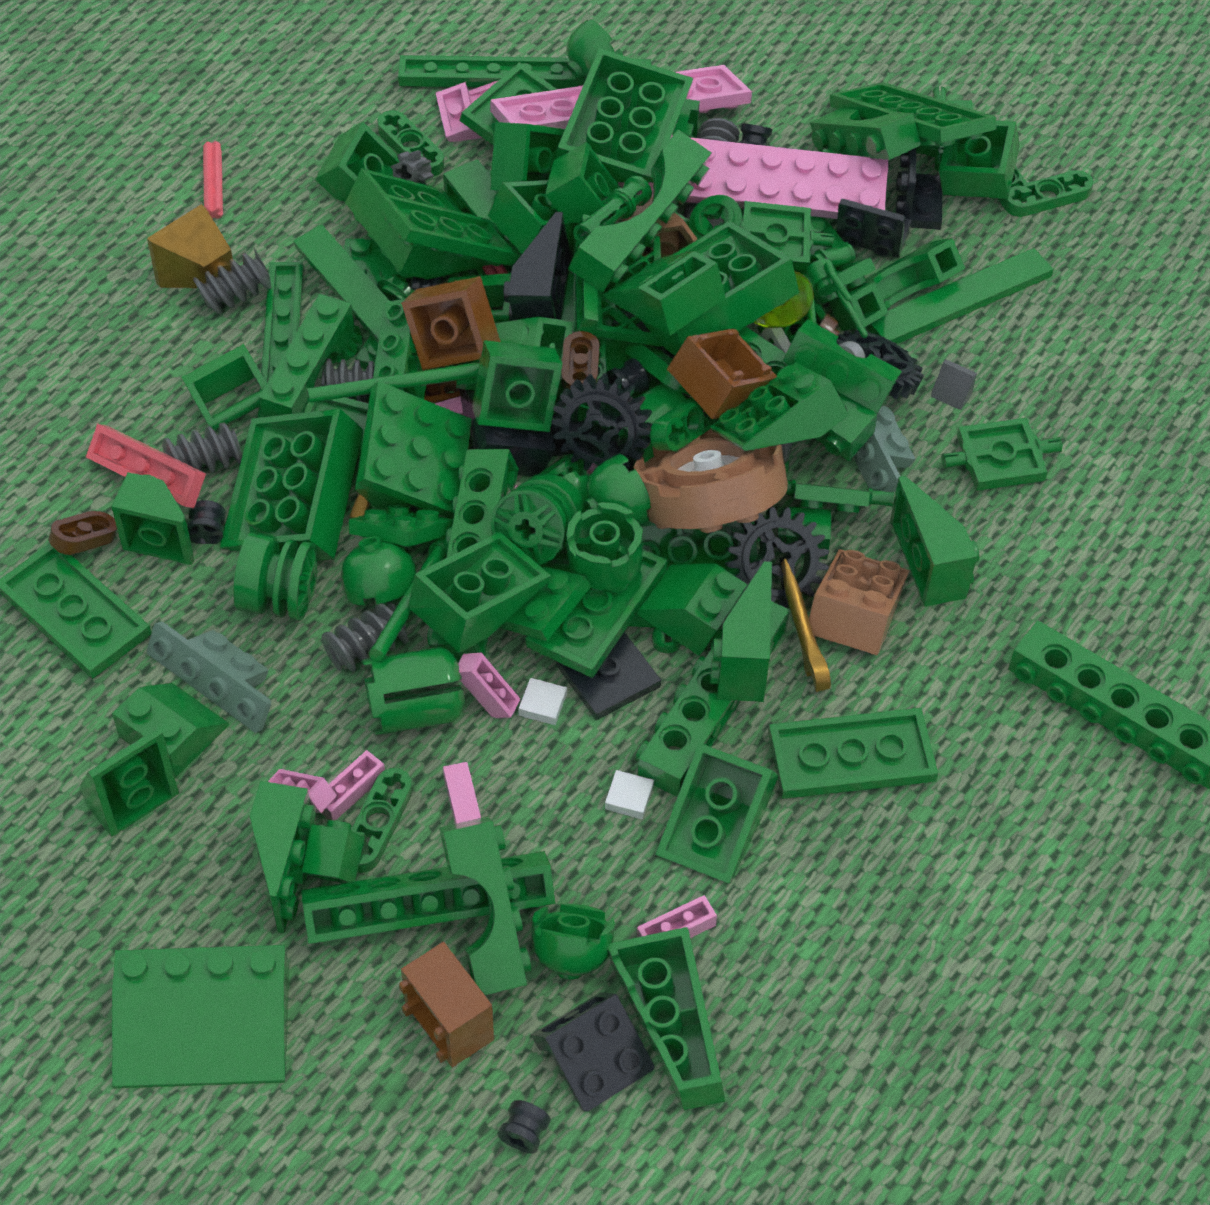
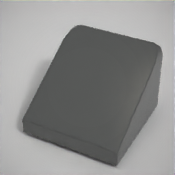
M945 359L933 387L931 397L959 410L963 409L973 393L977 373Z

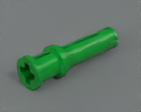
M631 176L625 181L623 188L613 190L608 196L607 203L574 228L573 234L577 242L582 244L596 226L613 225L619 219H627L635 213L637 206H643L648 203L652 197V190L648 182L640 176Z

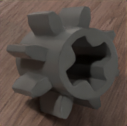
M420 150L398 154L400 162L391 165L393 177L427 185L424 180L434 176L431 173V160L422 157Z

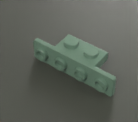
M882 406L877 413L874 434L853 458L869 488L895 493L898 477H901L896 467L907 468L916 459L909 448L908 440L902 434L895 421L893 412L888 407Z
M162 621L154 624L147 647V654L253 732L257 733L263 730L271 707V700L256 690L254 686L261 684L266 679L269 669L257 662L252 655L243 652L229 642L224 635L214 630L187 640Z

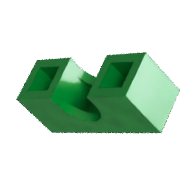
M807 319L797 331L782 361L788 365H793L797 362L831 380L836 391L878 413L902 371L872 354L867 358H861L848 353L837 344L836 341L839 336Z

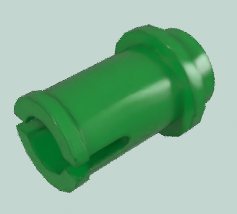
M848 242L828 250L818 249L814 252V255H811L810 264L820 259H830L834 267L837 268L853 263L855 261V252Z

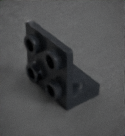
M916 148L900 156V167L904 168V171H898L896 191H901L902 195H897L895 213L904 215L905 219L912 220L911 228L941 230L942 186L940 175L916 174Z
M841 199L838 205L836 232L844 243L848 242L853 248L861 247L872 250L881 257L893 256L899 258L909 234L912 220L905 219V216Z
M600 992L531 1034L539 1050L551 1052L577 1103L586 1112L647 1075L655 1068L617 994Z

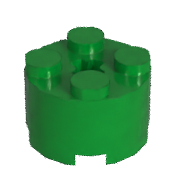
M601 502L597 503V508L587 510L582 514L581 510L575 513L568 523L566 534L567 559L570 572L586 576L592 589L610 590L615 593L625 590L628 584L640 572L643 560V529L633 518V512L619 504Z

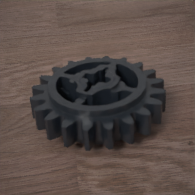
M847 330L844 331L843 335L838 334L839 337L836 341L838 345L847 341L856 342L863 349L865 358L872 354L902 371L889 396L898 399L901 395L907 399L910 394L915 395L924 377L921 373L923 368L916 365L918 360L912 358L907 350H904L895 342L867 332L868 336L866 338H862L858 330H855L853 334Z
M603 373L598 382H596L592 374H588L583 383L576 379L570 386V389L566 388L560 395L561 400L553 408L559 414H556L551 423L561 427L554 434V438L566 440L560 450L562 452L574 451L571 458L572 463L583 458L586 471L593 463L598 467L606 460L618 454L625 456L629 460L623 464L629 469L635 462V459L640 460L645 453L644 449H647L651 443V438L648 435L651 433L652 424L645 421L652 414V410L640 409L646 398L644 396L637 397L636 399L632 397V393L635 390L634 385L623 390L621 388V377H618L612 385L609 384L606 373ZM587 402L589 406L586 412L587 416L583 421H578V408L581 404ZM628 427L627 442L618 446L616 439L619 437L618 433L622 428Z
M770 507L766 510V518L759 513V518L754 521L753 525L750 522L740 523L744 529L743 534L731 532V537L738 544L737 546L726 547L725 550L734 554L735 559L726 562L725 566L736 568L737 572L733 575L748 586L763 562H770L775 557L774 550L784 554V557L779 559L780 565L786 559L793 575H795V563L801 557V554L804 553L803 568L796 581L803 594L813 597L814 592L810 587V583L821 584L822 579L817 576L816 572L818 570H828L829 566L819 562V558L829 554V550L817 547V544L822 542L825 536L821 534L812 536L811 533L817 525L816 522L811 521L802 525L804 513L798 512L791 519L790 508L783 507L778 517L775 508ZM772 529H787L799 540L785 544L778 537H775ZM759 537L761 540L759 542V554L750 563L749 556L752 545ZM772 564V575L780 581L782 587L771 588V601L775 602L777 600L778 605L787 608L788 600L785 594L782 565Z

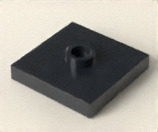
M625 631L593 678L556 661L557 668L596 721L661 687V679Z

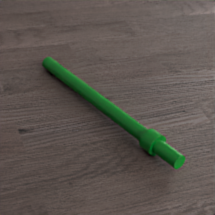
M479 358L477 363L307 388L309 403L370 394L371 386L378 381L397 389L475 378L478 376L481 358Z
M446 536L433 540L429 547L430 554L419 572L446 559L448 551ZM413 581L371 648L369 656L373 661L381 662L410 616L412 610L408 606Z

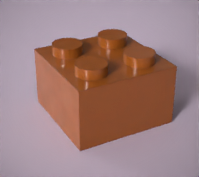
M481 276L416 289L401 302L423 370L479 360L484 340L501 342Z

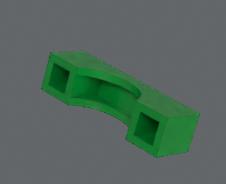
M840 108L810 122L813 132L812 141L819 152H822L825 148L843 155L891 160L921 146L913 113L893 112L884 116L861 120L858 109Z
M953 238L930 241L867 277L866 282L849 289L848 292L852 297L850 303L863 326L866 327L888 314L887 309L906 296L939 284L964 270L965 266ZM838 297L828 301L842 331L857 329Z
M319 293L259 396L262 417L304 412L309 400L307 388H314L319 371L327 357L331 353L341 355L355 330L351 303Z
M487 816L439 827L447 868L452 874L467 876L481 884L489 901V918L483 933L475 942L465 948L471 978L484 995L527 985L525 973L531 971V963L527 948H520L516 932L523 931V925L518 907H511L508 891L514 890V882L509 865L502 867L499 851L505 850L506 845L501 825L494 826L493 820Z

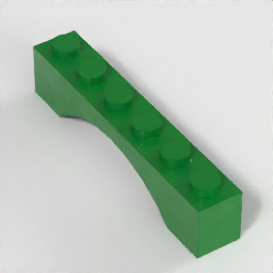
M677 130L662 148L651 169L653 179L652 204L642 213L627 221L613 225L596 226L579 246L568 269L602 293L612 282L618 285L629 269L626 264L629 261L632 264L638 261L646 248L643 245L646 241L651 244L662 229V226L659 224L661 222L668 224L678 209L676 203L679 202L683 205L694 189L691 185L695 183L699 186L710 169L706 166V163L712 152L680 130Z

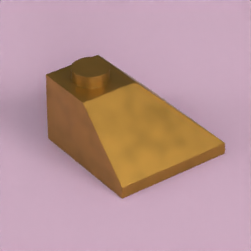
M202 204L147 238L156 284L160 288H197L193 278L196 277L205 284V272L209 271L217 278L219 277L217 269L219 265L228 272L231 271L229 261L233 259L231 248Z

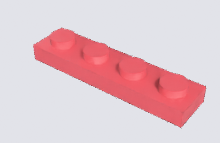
M101 424L96 426L86 458L124 477L130 472L139 475H151L163 480L175 501L182 506L190 508L195 507L206 473L109 426Z

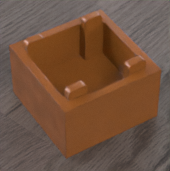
M736 329L688 336L667 368L711 419L719 418L728 409L737 407L748 398L754 389L765 386L777 377L772 368L765 364L742 339Z
M444 942L401 968L402 982L399 983V989L404 994L405 999L402 1012L406 1017L413 1014L439 1049L436 1052V1058L440 1063L447 1060L453 1068L494 1041L492 1004Z

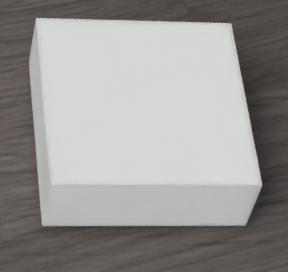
M530 678L518 709L519 716L556 725L567 695V687Z
M616 770L605 801V810L643 819L654 787V780Z

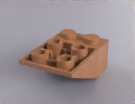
M839 549L814 596L809 616L814 636L878 655L910 570L901 568L899 564L893 561H877L865 557L863 553L856 550L844 551Z

